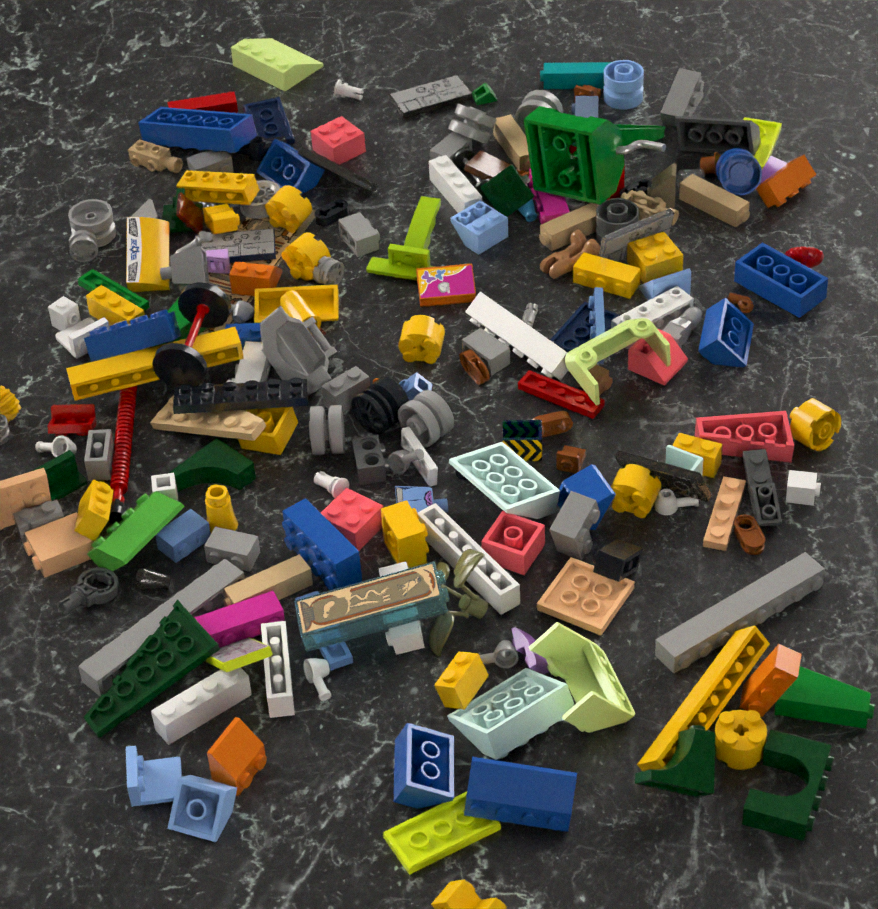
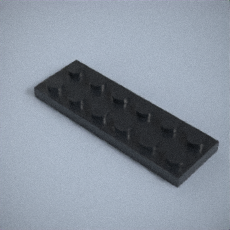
M291 378L290 380L283 381L270 379L266 382L250 380L245 383L225 382L218 385L204 383L201 386L184 384L175 387L173 413L185 414L308 406L307 379Z

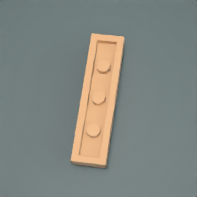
M723 476L703 540V547L727 550L734 521L746 487V480Z

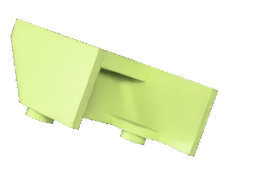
M646 318L626 320L566 354V368L596 406L600 404L599 385L588 370L593 368L597 362L639 339H645L667 367L671 365L670 344L650 320Z
M556 622L529 646L532 652L546 659L548 663L547 668L553 676L565 679L576 704L562 715V718L576 726L581 732L591 733L622 724L635 716V711L606 654L594 642Z

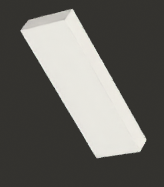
M409 426L402 428V448L410 452H414L418 448L423 450L424 458L413 461V464L429 486L437 485L438 467Z

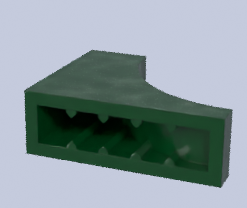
M218 438L169 472L175 475L177 492L204 483L225 484L240 491L256 479L254 462Z
M692 725L688 730L679 732L677 747L670 761L660 770L649 769L635 773V784L695 798L714 794L716 732L705 730V727L701 725Z

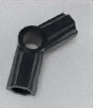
M256 136L249 144L241 147L236 153L248 155L252 161H262L274 139L286 143L285 136L265 139L264 137Z

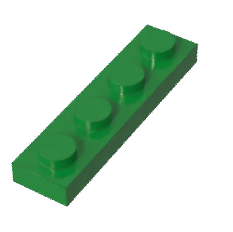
M91 269L77 279L78 285L89 292L102 285L144 311L150 308L149 301L94 269Z

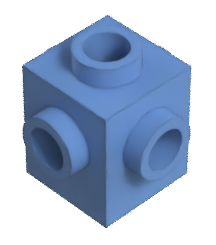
M417 372L399 383L406 392L409 401L413 400L423 390L432 391L433 385Z

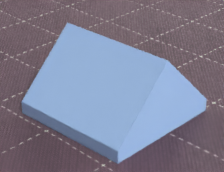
M689 268L639 285V290L648 301L676 286L690 295L691 270Z

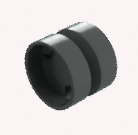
M623 198L608 199L601 205H598L596 209V242L601 248L606 250L608 242L639 229L638 206L634 202Z

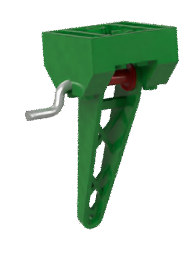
M539 106L524 118L534 190L601 205L616 192L625 165L624 154L631 153L639 148L662 152L666 149L665 144L654 142L664 138L665 127L659 125L613 124L607 119L592 116L585 118L561 113L556 109Z

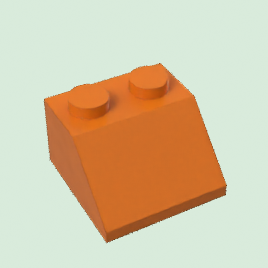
M235 262L229 273L232 294L255 296V289L276 288L282 274V269L265 264Z
M237 717L233 719L207 752L212 781L237 787L236 796H239L245 788L250 786L255 774L264 768L267 761L264 744Z

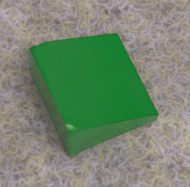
M486 82L471 92L477 105L497 101L493 90Z

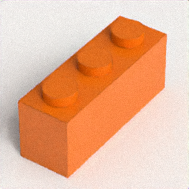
M802 155L790 161L759 184L756 190L767 208L773 205L779 207L787 201L786 197L790 198L799 192V187L802 189L812 183L810 179L817 174L806 156Z
M778 644L743 684L740 708L746 711L755 710L760 714V717H763L798 678L802 654Z

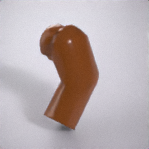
M729 293L728 300L732 304L738 305L743 313H750L753 310V303L748 296Z

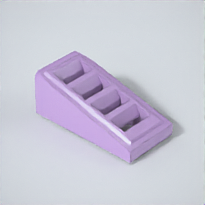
M228 249L206 251L208 272L230 273Z

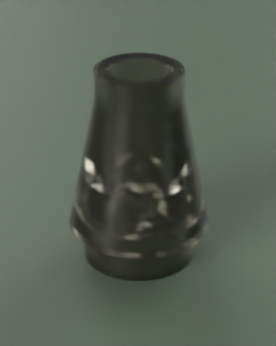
M146 567L144 569L138 568L135 587L141 588V590H169L171 576Z

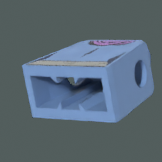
M395 486L396 504L407 500L411 508H415L418 513L436 503L444 512H448L447 498L433 500V491L430 487Z

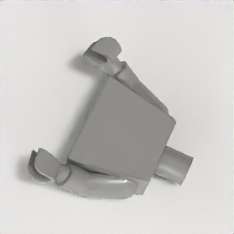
M205 231L199 232V237L171 255V266L160 268L161 279H172L173 285L181 292L187 285L192 283H209L207 254L202 246L205 242H213L212 234Z

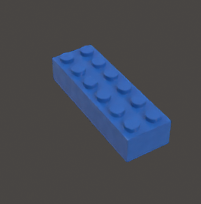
M160 107L138 122L143 141L156 145H165L169 148L176 146L182 147V149L197 148V150L208 149L213 152L228 151V153H236L241 147L249 144L257 136L252 114Z

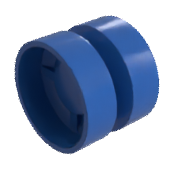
M733 148L724 152L718 159L716 175L725 190L734 195L741 196L753 192L758 187L762 178V169L759 162L749 151L742 148Z

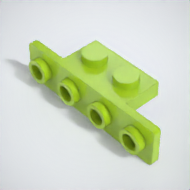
M390 244L388 247V259L372 257L366 271L367 273L417 281V268L435 266H430V250Z

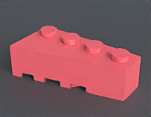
M786 411L696 418L695 437L721 443L722 455L742 457L743 451L766 449L768 460L792 463L794 443Z

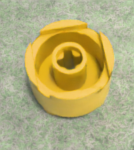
M285 185L266 203L265 208L270 217L269 222L273 227H282L288 232L294 233L312 213L310 201L307 197L304 199L300 195L302 193L300 190L293 186Z
M303 233L281 253L282 258L290 268L292 277L297 280L299 278L307 281L312 280L314 268L320 264L318 261L324 256H330V252L324 242L314 239L315 235L312 233Z
M415 315L409 321H405L398 345L403 359L407 362L425 361L428 364H434L440 356L445 336L443 325L441 323L438 325L434 322V318L426 315Z
M814 398L804 402L799 408L795 407L790 413L792 438L815 451H823L828 448L834 441L831 439L835 432L838 434L841 428L840 414Z
M628 464L623 469L621 467L610 486L616 494L612 500L613 510L619 513L627 511L634 513L638 518H645L651 511L661 490V482L656 476L654 479L649 475L651 471L640 465Z
M755 710L722 712L715 725V756L720 762L723 760L728 763L727 766L732 769L746 770L753 768L761 758L763 759L767 739L765 722Z

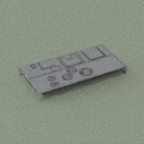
M670 208L603 236L599 257L620 261L627 258V243L661 232H665L669 237L675 213Z

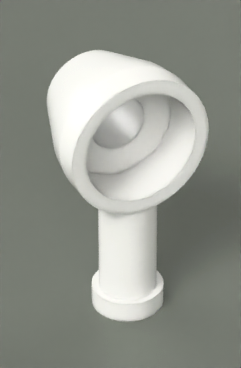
M65 436L56 437L52 443L38 441L35 446L37 452H52L55 457L68 450H71L74 454L77 451L75 443Z
M670 489L661 490L655 500V510L662 515H671L677 511L678 507L699 506L698 495L676 498Z
M318 658L305 659L303 666L306 679L309 683H314L321 701L329 699L331 692L323 681V678L330 673L327 660Z

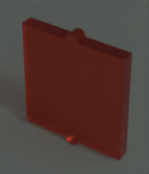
M180 192L177 199L176 216L199 235L203 227V211Z

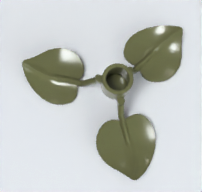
M473 549L465 550L454 569V587L462 588L468 595H461L444 585L449 575V566L446 563L440 562L435 567L434 573L439 592L443 589L459 598V607L463 611H447L445 616L440 615L434 622L429 634V645L437 656L441 657L442 648L454 625V616L468 618L471 615L481 619L487 611L488 602L479 598L478 595H475L464 585L474 568L485 556L482 552ZM433 596V597H430V598H427V599L433 600V599H435L437 596Z

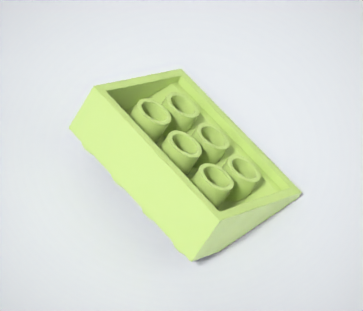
M272 38L243 39L231 47L233 66L283 91H287L323 67V63Z

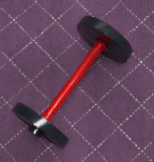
M202 282L187 285L182 290L178 300L180 312L184 318L192 323L185 344L170 343L163 345L157 350L152 362L153 370L157 377L165 384L174 388L184 384L199 386L203 383L208 370L207 363L203 356L192 348L200 327H219L227 321L231 312V302L226 293L214 285Z

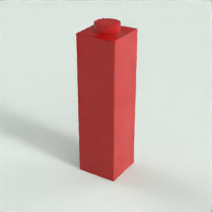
M235 92L167 102L168 108L238 113Z

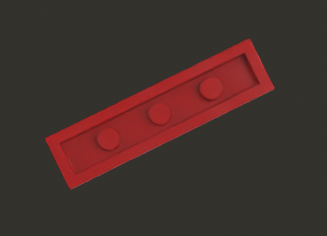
M530 370L518 382L519 390L592 419L605 406V400L600 398V404L596 406L586 392Z

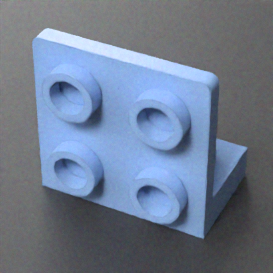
M136 746L126 747L127 789L131 807L173 801L178 778L182 777L180 757L144 761L143 755L138 756Z

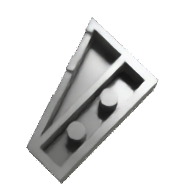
M679 68L660 112L663 125L676 127V116H692L704 96V81H702L701 72Z

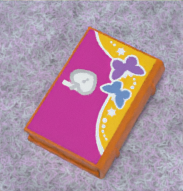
M472 264L416 269L420 307L473 302L476 298Z

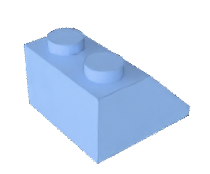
M193 775L179 777L167 829L217 842L232 814L237 787Z

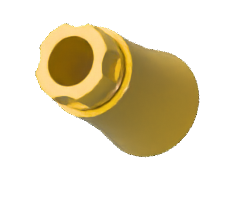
M294 290L287 291L281 296L280 303L286 314L302 322L313 317L316 320V326L320 328L321 318L312 311L303 297Z
M217 484L208 487L205 495V504L210 533H212L215 527L236 531L238 521L234 515L227 488L224 485Z

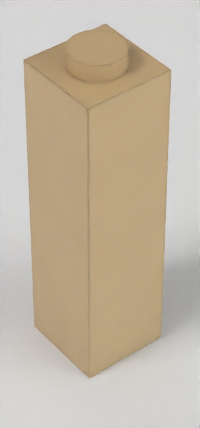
M511 115L496 118L493 135L515 167L519 170L528 171L531 167L526 135Z
M691 174L680 183V200L734 227H738L749 218L750 202L694 174Z
M587 204L541 224L540 242L551 251L570 244V235L575 230H580L585 236L595 233L596 209L599 204Z
M300 554L224 588L225 599H223V604L227 607L270 591H274L279 601L313 585L311 568Z

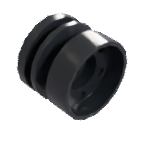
M381 377L371 384L368 389H364L352 399L351 406L357 421L365 430L373 435H381L399 421L398 410L409 399L406 392L395 380L389 377Z

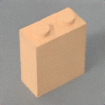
M77 512L24 532L27 541L23 543L28 556H33L31 559L35 569L41 570L44 577L91 560L87 553L93 548L91 546L93 541L74 531Z

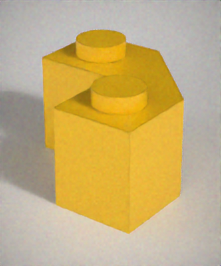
M465 879L449 882L431 904L434 909H507L506 905L497 897L481 900L476 894L473 885Z

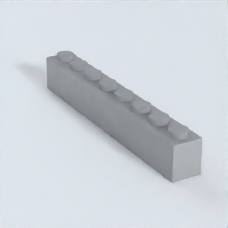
M804 552L657 638L655 656L673 673L687 668L699 658L706 657L714 649L726 645L735 631L761 624L773 614L779 613L790 604L800 601L810 592L820 589L824 582L825 568Z
M226 559L214 565L202 576L196 578L183 590L177 592L168 601L159 605L153 612L140 619L138 623L124 631L120 636L80 664L78 667L82 682L99 696L106 694L112 687L114 678L123 673L127 668L126 663L146 638L155 633L160 626L159 622L164 616L167 617L174 609L173 605L177 599L193 617L218 610L224 606V588L244 580V572Z

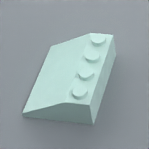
M503 442L449 459L450 465L508 514L539 519L556 511L560 490Z
M525 668L472 700L465 710L457 709L447 717L483 754L497 760L506 757L516 747L525 745L535 735L546 732L556 722L563 721L562 715L574 706V702L566 683Z

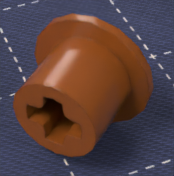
M715 152L714 156L701 157L700 170L702 175L715 174L717 177L716 164L720 158L719 152Z

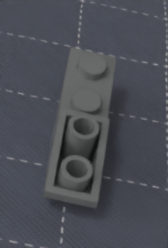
M766 449L743 451L746 487L751 508L758 525H781L782 518L775 483H772Z

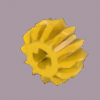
M1 385L0 414L4 415L9 422L19 413L21 409L20 401L16 399L15 394L10 392V389H5Z

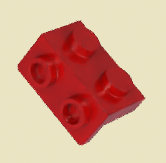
M52 405V419L47 427L48 434H55V436H66L68 433L86 436L89 430H94L97 425L95 405Z

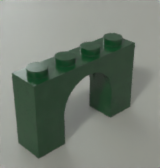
M770 730L764 747L763 765L797 775L804 781L806 787L801 792L791 796H779L750 788L743 808L742 825L804 841L807 831L812 832L816 817L812 816L813 812H818L820 809L822 796H819V793L826 790L828 776H825L826 771H832L835 758L830 756L832 745Z

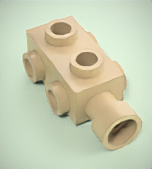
M139 139L128 149L130 162L135 167L141 165L151 172L155 170L161 172L167 168L174 173H179L182 169V159L174 156L171 157L169 148Z
M633 190L628 194L623 193L620 197L630 200L638 206L640 221L652 224L674 214L671 224L673 226L678 219L679 211L673 208L667 209L666 202L660 197L652 198L643 191L636 192Z

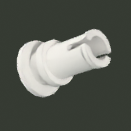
M338 79L334 88V97L337 98L341 95L343 98L346 96L361 100L363 95L359 94H363L364 89L349 86L348 83L342 84V80Z
M323 471L317 472L314 477V483L327 489L328 493L332 494L334 498L346 488L349 489V481L346 478L332 477Z

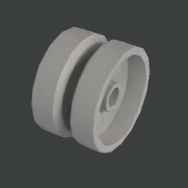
M534 90L525 96L515 115V121L525 135L524 118L539 106L556 109L563 113L562 104L555 95L545 90Z
M457 104L454 113L464 118V121L452 119L448 129L487 144L490 134L480 128L481 126L489 129L494 128L497 119L471 106L468 108Z
M88 199L75 204L69 210L68 218L72 234L79 230L91 231L97 237L98 247L105 246L115 238L116 227L113 221V211L107 202L98 199Z
M423 390L413 400L406 402L398 410V419L401 427L409 426L424 448L434 444L454 427V417L448 404L440 395L431 390Z
M331 405L329 407L328 420H326L325 409L322 406L310 407L309 438L313 455H324L327 451V441H329L330 451L333 454H345V428L342 405Z

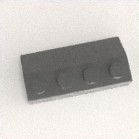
M686 116L675 117L680 151L719 152L723 154L733 148H742L754 156L761 144L759 126L753 121Z

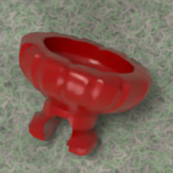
M795 247L785 252L786 256L810 269L819 265L824 259L823 252L814 247Z

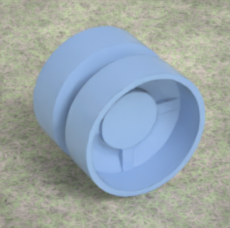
M618 60L609 63L604 68V102L612 108L622 110L635 108L643 101V67L630 60Z

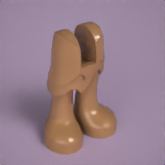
M575 230L570 235L571 245L563 251L554 252L540 263V270L544 273H549V276L553 279L558 278L565 273L573 271V266L583 252L600 256V246L594 239L587 241L583 232Z

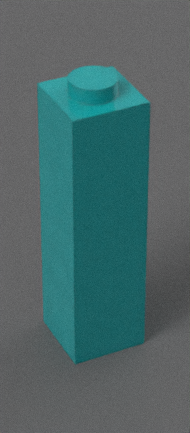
M611 62L544 63V70H540V82H544V89H574L576 85L582 87L583 85H591L595 88L604 89V68Z

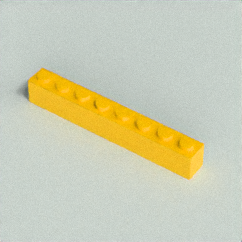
M236 327L199 335L196 337L192 347L203 356L207 363V368L244 359ZM186 339L170 343L185 344ZM166 344L66 368L74 400L77 401L160 380L153 370L152 362L157 350Z
M756 626L734 632L637 765L642 771L649 769L660 770L670 761L677 747L679 732L688 730L692 725L704 726L705 730L710 728L770 645Z

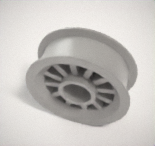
M268 180L257 181L260 190L250 205L240 206L241 213L253 219L269 217L265 205L280 189L279 185L275 182Z

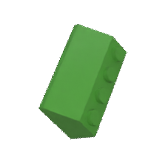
M157 491L150 495L145 493L136 500L138 505L134 509L130 507L121 515L123 519L119 523L116 521L107 528L108 534L104 538L100 536L91 544L93 548L87 555L99 568L114 571L126 565L185 506L181 502Z

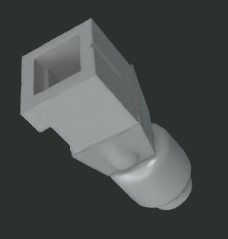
M698 307L688 308L680 317L669 321L662 331L671 334L679 347L682 348V345L686 344L691 330H694L701 322L702 311Z

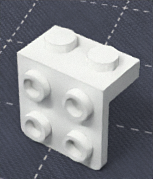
M86 318L58 332L55 335L56 340L77 359L88 353L84 338L90 335L89 331L103 326H107L108 330L110 329L109 321L106 318H102L95 322L92 318Z

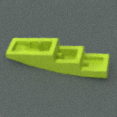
M421 196L410 223L404 246L428 249L431 242L430 235L436 224L435 217L441 206V199Z

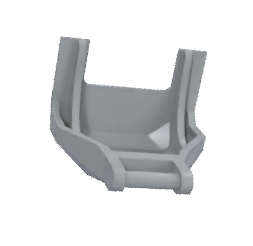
M279 306L259 324L262 352L282 380H290L291 378L307 379L308 395L310 396L332 379L327 372L328 358L335 354L337 350L334 346H330L316 326V320L313 317L302 322L299 319L291 318Z

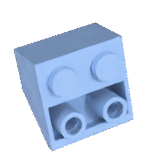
M481 200L450 218L464 245L478 255L508 237V218Z

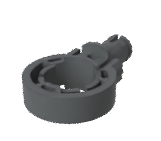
M91 568L84 571L79 576L78 583L71 587V594L57 603L59 611L63 615H67L79 606L90 607L93 604L111 601L118 594V577L114 572L106 568ZM94 579H97L98 582H104L108 586L104 589H97V587H92L89 584L93 583Z

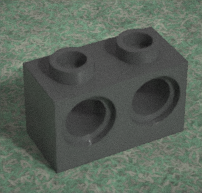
M378 434L351 438L359 485L386 481L389 463L387 458H383V456H386L385 445L379 442Z

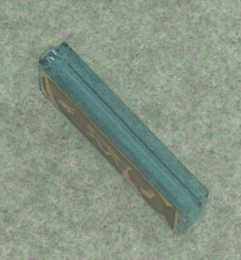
M435 561L295 600L300 636L306 651L447 613L446 602L450 601L447 587L442 588V584H446L443 570H437Z

